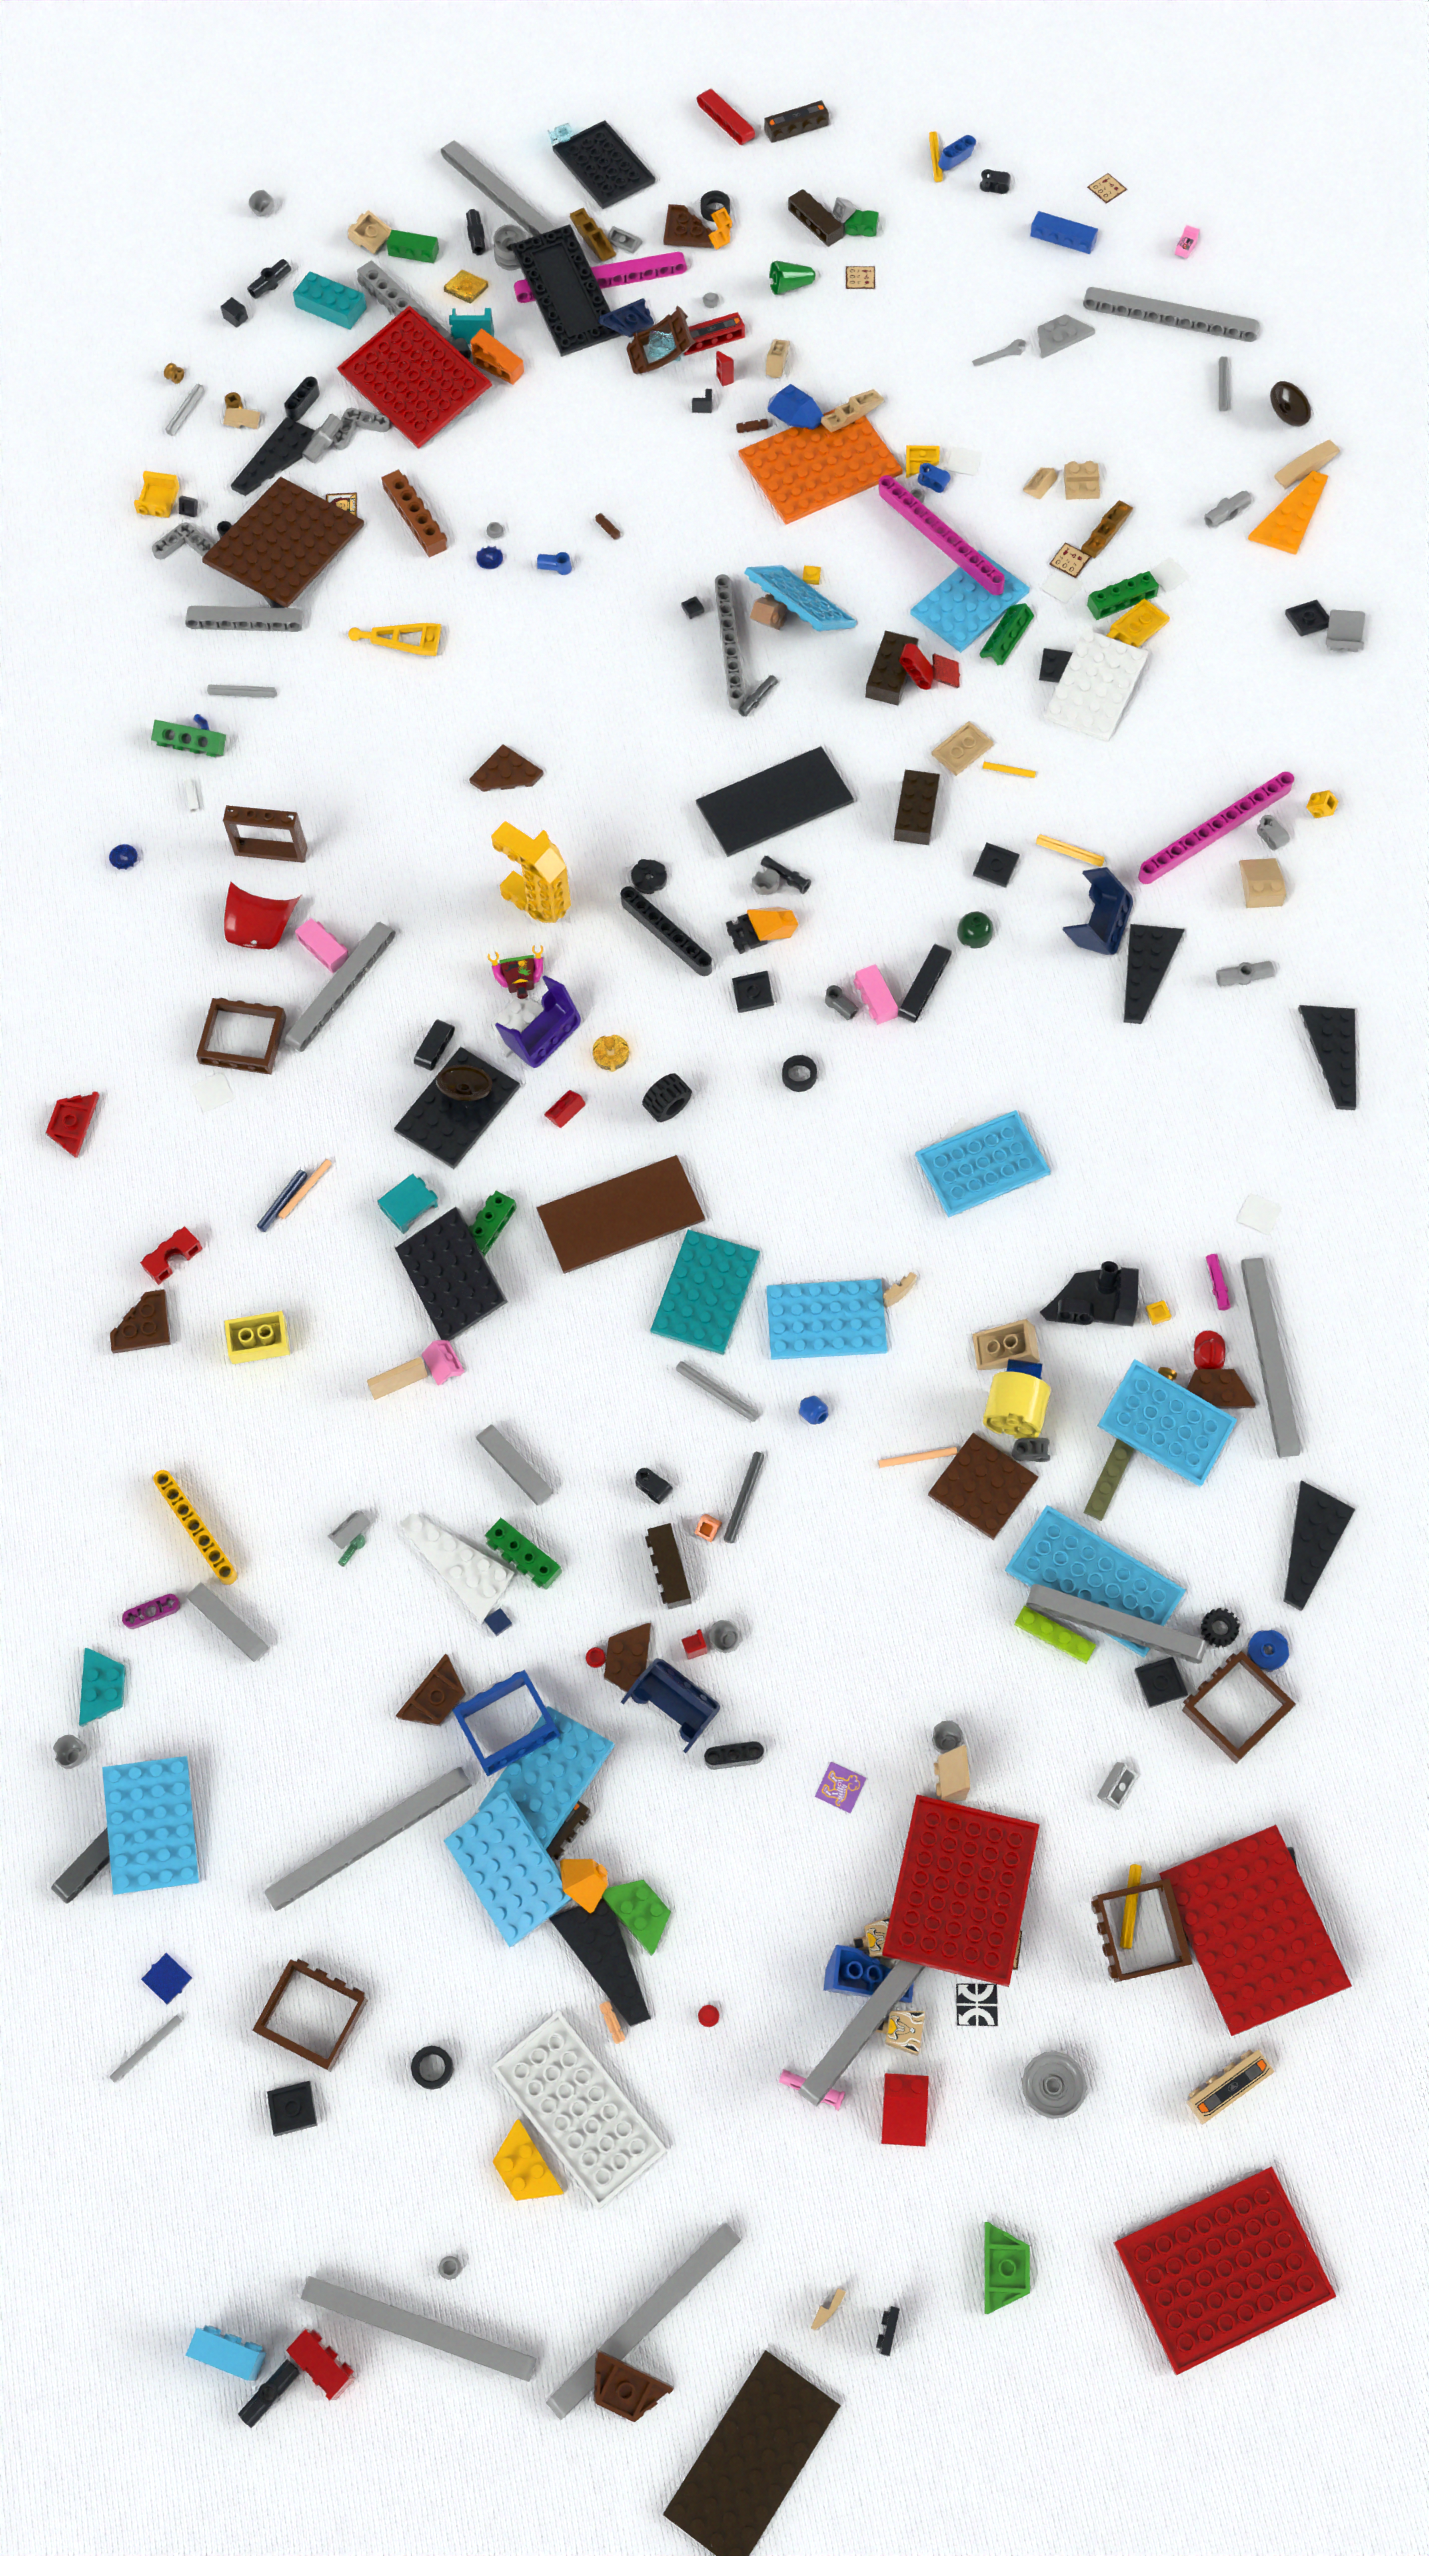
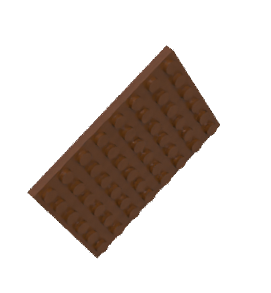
M280 476L202 557V563L288 608L364 526V520Z

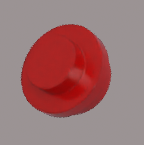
M594 1647L586 1653V1662L592 1668H599L606 1661L605 1652L601 1648Z
M705 2005L698 2012V2020L705 2027H713L719 2021V2011L712 2005Z

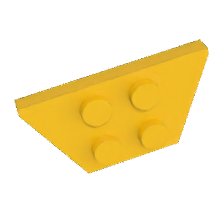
M517 2119L492 2161L515 2201L564 2194L521 2121Z

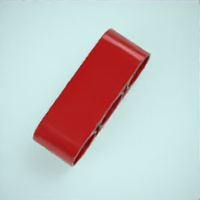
M906 644L899 660L900 664L919 688L924 690L930 689L936 675L935 669L916 645Z

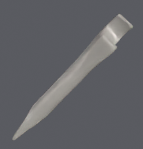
M1016 339L1005 349L975 359L972 363L974 366L1006 355H1021L1022 349L1019 347H1025L1026 341Z

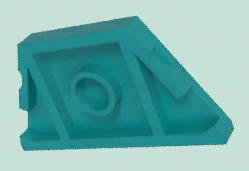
M89 1648L84 1649L79 1726L81 1727L86 1726L88 1722L96 1718L100 1719L106 1716L111 1711L114 1712L122 1708L126 1667Z

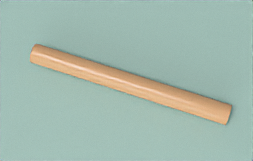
M328 1159L320 1165L278 1214L280 1218L284 1219L330 1167L332 1163Z
M951 1447L878 1460L879 1468L956 1455L957 1448Z

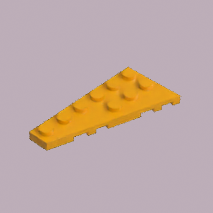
M1312 471L1249 534L1248 540L1296 555L1323 492L1328 475Z

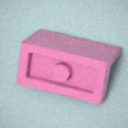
M448 1340L433 1341L422 1353V1357L437 1385H442L449 1377L461 1376L465 1372Z

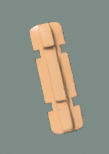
M606 2001L600 2004L599 2008L602 2014L605 2015L603 2017L610 2033L613 2034L612 2038L615 2044L623 2042L625 2036L623 2031H620L621 2027L615 2013L612 2012L613 2008L610 2002Z

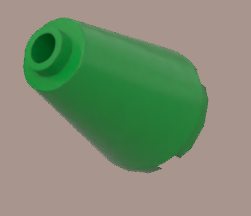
M778 260L771 263L769 279L772 278L773 284H770L771 290L774 295H780L810 285L815 280V271L808 266Z

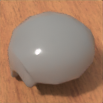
M257 190L250 196L248 204L256 215L266 216L272 211L274 200L265 190Z
M769 868L764 873L758 871L752 878V887L758 894H772L778 889L780 875L775 870Z
M719 1620L709 1629L708 1639L717 1651L730 1653L741 1642V1633L732 1622Z
M950 1720L942 1721L934 1727L932 1742L939 1753L944 1754L963 1745V1733L957 1723Z
M74 1735L62 1736L53 1746L56 1754L55 1761L65 1769L75 1768L84 1760L86 1754L85 1745Z

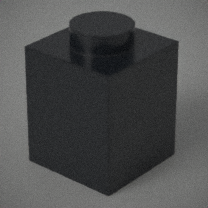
M233 297L220 306L223 318L236 328L248 319L246 307Z

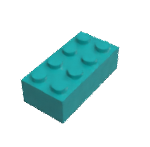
M311 271L308 272L293 292L297 308L351 330L367 309L363 293Z

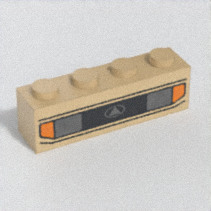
M1251 2049L1240 2056L1242 2059L1240 2063L1235 2065L1232 2062L1223 2069L1225 2074L1218 2078L1217 2075H1214L1206 2081L1208 2085L1206 2088L1201 2090L1198 2087L1188 2094L1191 2099L1186 2101V2103L1201 2124L1209 2121L1275 2072L1259 2049L1255 2052H1252Z

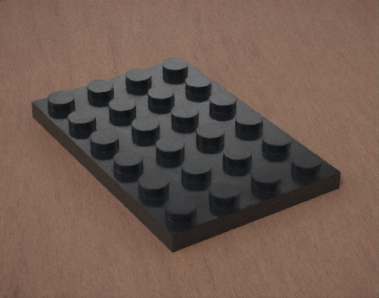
M605 120L552 146L553 152L602 209L656 183L652 173Z
M462 1047L456 1051L443 1069L453 1065H468L479 1068L491 1077V1092L476 1101L454 1100L444 1095L438 1089L436 1076L394 1127L396 1133L453 1169L456 1168L521 1087L519 1082Z
M454 1207L395 1247L441 1340L451 1341L508 1302L460 1209Z

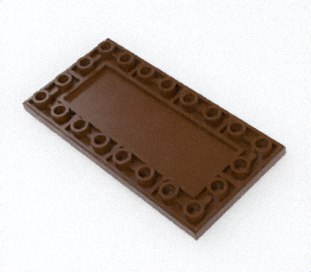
M677 1155L536 1207L563 1274L705 1221V1216Z

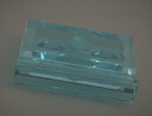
M569 123L555 127L554 131L551 132L547 130L552 144H554L555 140L566 142L571 139L570 137H573Z
M651 330L648 356L662 358L676 348L672 334ZM681 356L675 359L674 361H680Z

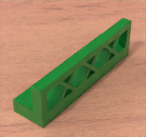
M1026 603L1009 607L979 653L981 658L992 657L997 665H1003L1034 617Z

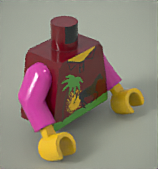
M535 945L532 947L535 958L534 955L502 959L498 963L499 954L496 951L495 960L490 958V954L487 956L488 960L493 964L491 967L495 980L502 987L508 988L509 993L517 992L519 999L528 997V990L535 988V983L539 981L543 973V957H541L544 948L542 945L539 953L535 952Z

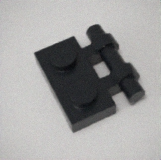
M748 914L737 917L738 924L734 925L732 921L726 922L728 935L732 937L734 948L738 950L739 954H743L746 951L744 948L746 944L749 945L750 949L768 944V940H759ZM742 931L744 937L740 938L738 932Z

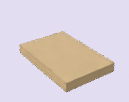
M968 721L936 747L931 755L957 776L988 751L994 742Z
M418 1357L368 1379L367 1384L374 1400H377L424 1379L428 1375L422 1358Z

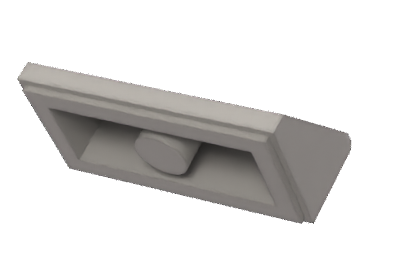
M837 197L833 214L841 223H844L856 211V208L848 199Z
M612 226L607 237L611 244L633 254L643 242L639 237L615 226Z
M356 1510L330 1533L328 1538L340 1549H344L371 1522L363 1512Z
M1116 1762L1097 1797L1119 1810L1139 1774L1125 1763Z

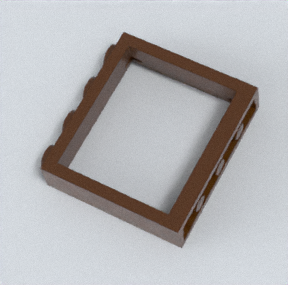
M226 805L223 823L235 856L305 862L308 847L297 812ZM237 825L289 830L293 843L240 837Z
M212 998L196 1054L199 1064L271 1075L287 1018L284 1008L264 1006L260 1003L251 1004L241 1000L230 1001L225 998ZM218 1011L275 1019L264 1059L207 1050Z
M1242 1651L1237 1655L1235 1653L1230 1655L1225 1661L1227 1665L1223 1669L1219 1666L1211 1674L1214 1677L1209 1682L1205 1680L1197 1688L1199 1692L1195 1696L1191 1694L1184 1700L1185 1706L1182 1709L1235 1764L1296 1705ZM1238 1663L1282 1704L1239 1749L1194 1707Z
M1170 1878L1092 1897V1911L1097 1915V1930L1099 1935H1102L1104 1941L1102 1949L1105 1957H1108L1110 1964L1108 1972L1111 1979H1114V1983L1193 1964ZM1158 1889L1177 1961L1122 1974L1103 1901Z
M290 1959L252 2031L331 2072L368 1999L364 1997L365 1992L354 1987L353 1990L345 1987L346 1983L336 1977L334 1980L326 1977L328 1973L318 1968L315 1971L307 1968L309 1965L307 1962L297 1959V1961ZM296 1971L358 2002L328 2059L266 2028Z

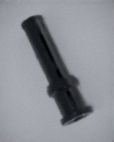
M768 855L763 857L761 861L762 866L775 870L781 878L787 881L789 886L799 889L800 893L804 894L807 892L811 885L810 879L803 878L797 871L792 872Z

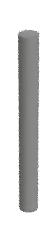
M177 2015L172 2018L109 2076L114 2083L119 2080L179 2025L182 2020Z

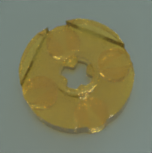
M618 1035L602 1036L593 1045V1060L600 1068L615 1072L624 1066L629 1059L628 1044ZM607 1050H615L614 1055H608Z

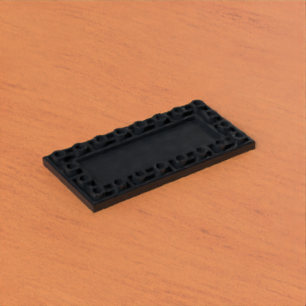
M570 224L511 244L514 256L561 357L621 336V333L598 322L600 316L611 311Z
M822 746L696 799V805L727 857L854 802V798Z

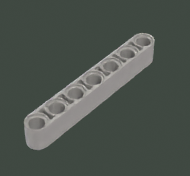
M189 606L187 608L185 625L191 629L299 632L302 630L304 613L296 608Z

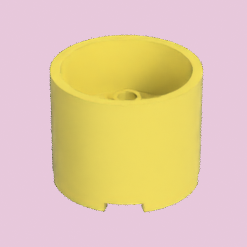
M999 1372L995 1374L992 1379L983 1416L984 1426L997 1434L1004 1432L1014 1435V1439L1038 1438L1039 1433L1042 1431L1051 1393L1050 1386L1041 1379L1024 1373Z

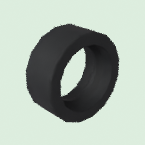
M713 190L706 192L702 196L700 206L703 218L714 222L711 214L720 209L708 208L707 205L711 203L722 204L729 215L730 199L727 194L722 191Z
M794 1055L788 1058L782 1067V1080L785 1086L795 1092H805L813 1087L817 1079V1067L814 1061L804 1055ZM794 1066H805L810 1070V1077L805 1081H795L789 1077V1070Z
M432 2045L423 2047L412 2059V2076L425 2089L434 2090L441 2088L452 2077V2059L440 2047ZM427 2055H438L445 2064L443 2075L434 2081L424 2079L419 2069L421 2061Z

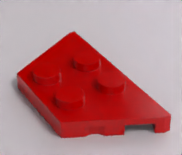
M96 1091L92 1092V1095L83 1097L77 1095L72 1098L57 1100L46 1130L48 1137L75 1158H78L100 1096Z

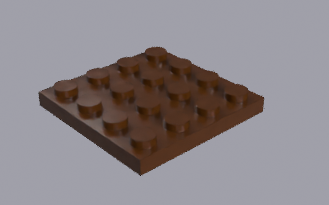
M972 1433L928 1492V1496L994 1540L1036 1483L1039 1476L975 1433Z

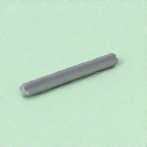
M679 1362L676 1367L677 1372L750 1421L754 1422L757 1419L758 1411L685 1362Z

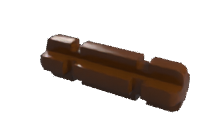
M767 419L736 424L737 433L768 428Z
M602 513L595 516V521L614 540L620 538L621 532Z

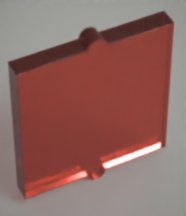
M934 653L932 655L933 665L931 666L933 669V680L959 688V662Z

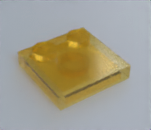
M461 270L444 285V292L471 304L488 288V281L465 270Z

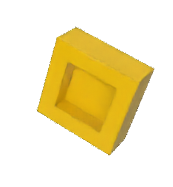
M804 565L802 580L807 584L819 585L821 567Z
M1164 1300L1147 1305L1145 1308L1152 1325L1171 1320L1172 1316Z

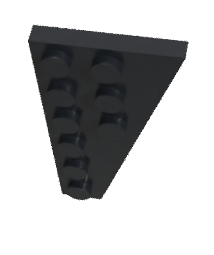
M285 417L231 484V489L246 496L260 487L263 481L268 478L272 479L275 477V473L285 470L303 458L302 453L312 440L311 437L315 430Z
M1130 924L1124 1023H1143L1185 929Z

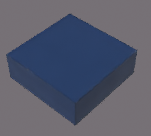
M501 1608L484 1619L496 1637L513 1625Z

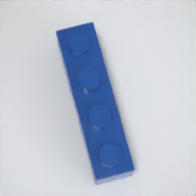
M1038 211L1031 225L1030 236L1090 254L1097 241L1098 228Z

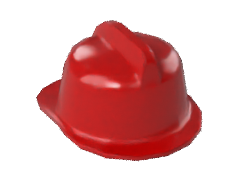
M1211 1330L1199 1333L1194 1342V1364L1197 1369H1222L1225 1362L1224 1339L1217 1332Z

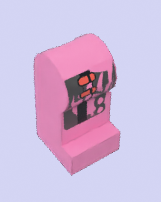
M1186 225L1177 244L1175 255L1186 259L1189 257L1198 241L1200 229Z

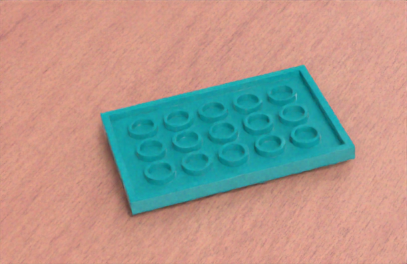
M688 1229L650 1329L651 1333L724 1355L760 1256V1251Z

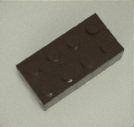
M885 630L866 684L865 698L899 706L909 674L900 664L899 660L906 644H914L918 647L919 638Z
M905 769L895 824L894 841L929 845L940 774Z

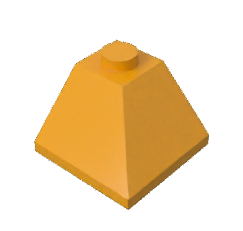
M770 907L747 910L749 919L760 941L791 938L799 925L793 911L790 909Z
M562 1859L560 1861L563 1891L585 1910L592 1913L608 1886L606 1868L602 1864L599 1865L593 1859Z

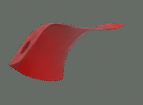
M230 881L224 916V933L227 942L246 948L267 950L274 948L280 941L286 924L302 895L289 900L268 899L249 894ZM255 940L257 941V944H253L251 942Z

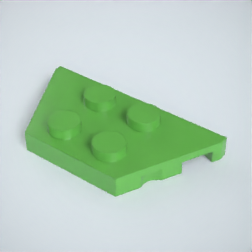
M644 1879L606 1888L602 1899L649 1955L652 1956L671 1911Z
M984 2222V2314H989L1030 2294V2245L1016 2239L991 2223Z

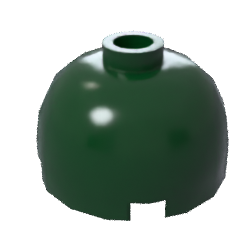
M974 911L964 915L958 924V939L963 945L966 944L973 949L988 945L994 931L992 921L983 912Z

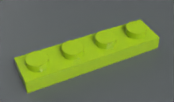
M1023 1606L1014 1623L1015 1626L1087 1664L1096 1647V1644L1026 1606Z

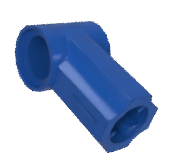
M560 552L557 555L538 554L537 568L554 570L560 575H567L572 570L570 556L566 552Z

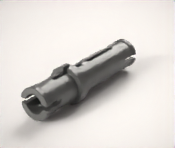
M769 675L758 689L746 698L745 703L738 708L739 714L746 717L753 708H757L759 702L778 683L777 678Z

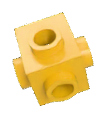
M1330 790L1312 793L1306 808L1315 818L1331 816L1334 814L1339 801Z

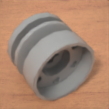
M504 225L495 231L493 236L494 258L497 265L502 269L510 271L520 268L511 249V244L526 240V234L520 227Z

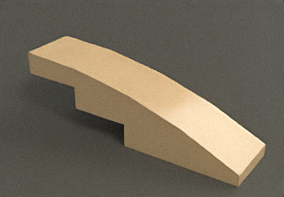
M874 389L849 398L848 403L836 407L834 413L823 416L821 423L830 432L836 431L872 411L884 401V398Z
M1329 439L1296 458L1276 473L1274 478L1286 489L1296 480L1300 482L1310 472L1318 471L1336 456L1340 449Z

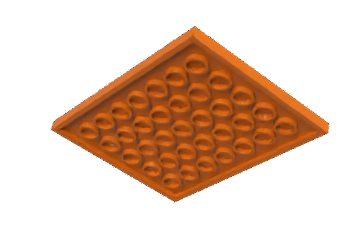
M835 409L826 412L823 415L826 416L835 412ZM865 415L833 432H830L823 424L814 430L808 427H792L738 450L740 458L785 525L878 485L879 478L888 475L894 478L903 473V469Z

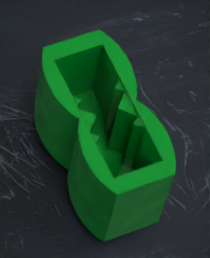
M856 209L845 221V234L852 236L861 234L866 237L876 236L879 213L871 210L861 211Z

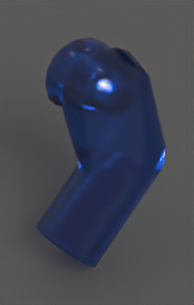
M196 714L194 721L200 725L201 729L210 731L208 721L200 714Z

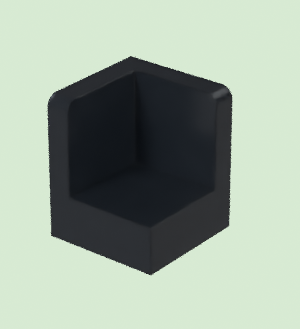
M705 389V398L692 399V413H712V389Z

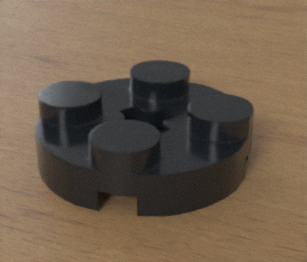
M639 860L631 872V880L637 891L644 894H653L654 891L663 889L667 882L665 866L655 860ZM647 874L654 876L653 878L646 879Z

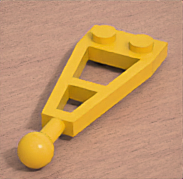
M416 623L374 627L371 632L361 631L359 628L353 627L349 630L348 637L352 641L366 638L370 639L373 644L418 655L436 656L442 627L441 624ZM422 631L420 646L398 642L400 633ZM393 634L392 640L378 637V635Z

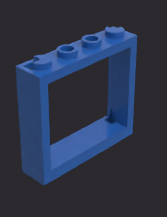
M525 1669L514 1673L503 1682L496 1683L489 1690L478 1693L471 1700L460 1703L452 1710L487 1777L561 1736ZM526 1685L547 1724L484 1758L464 1719Z

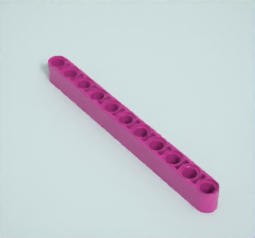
M671 252L590 268L600 289L683 274L687 270V265L682 252ZM525 279L515 282L514 291L518 302L527 303L535 301Z
M888 475L879 478V495L989 593L1000 595L1004 592L1005 577L996 567L895 479Z
M1290 772L1278 774L1143 862L1138 875L1139 881L1143 884L1154 882L1287 795L1291 791L1294 782L1293 774Z

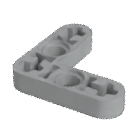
M348 408L341 418L343 424L333 436V445L338 450L345 449L356 427L377 432H387L390 429L389 418L385 415L361 409ZM365 418L371 419L369 422H364L363 420ZM344 427H350L348 431L342 430Z
M185 522L157 541L152 546V552L155 558L161 560L168 557L184 543H187L203 557L214 544L191 524ZM195 538L201 539L198 543H193L192 541ZM171 539H177L175 543H169Z

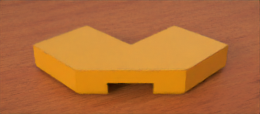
M725 207L711 214L718 230L708 236L716 250L730 242L732 220Z

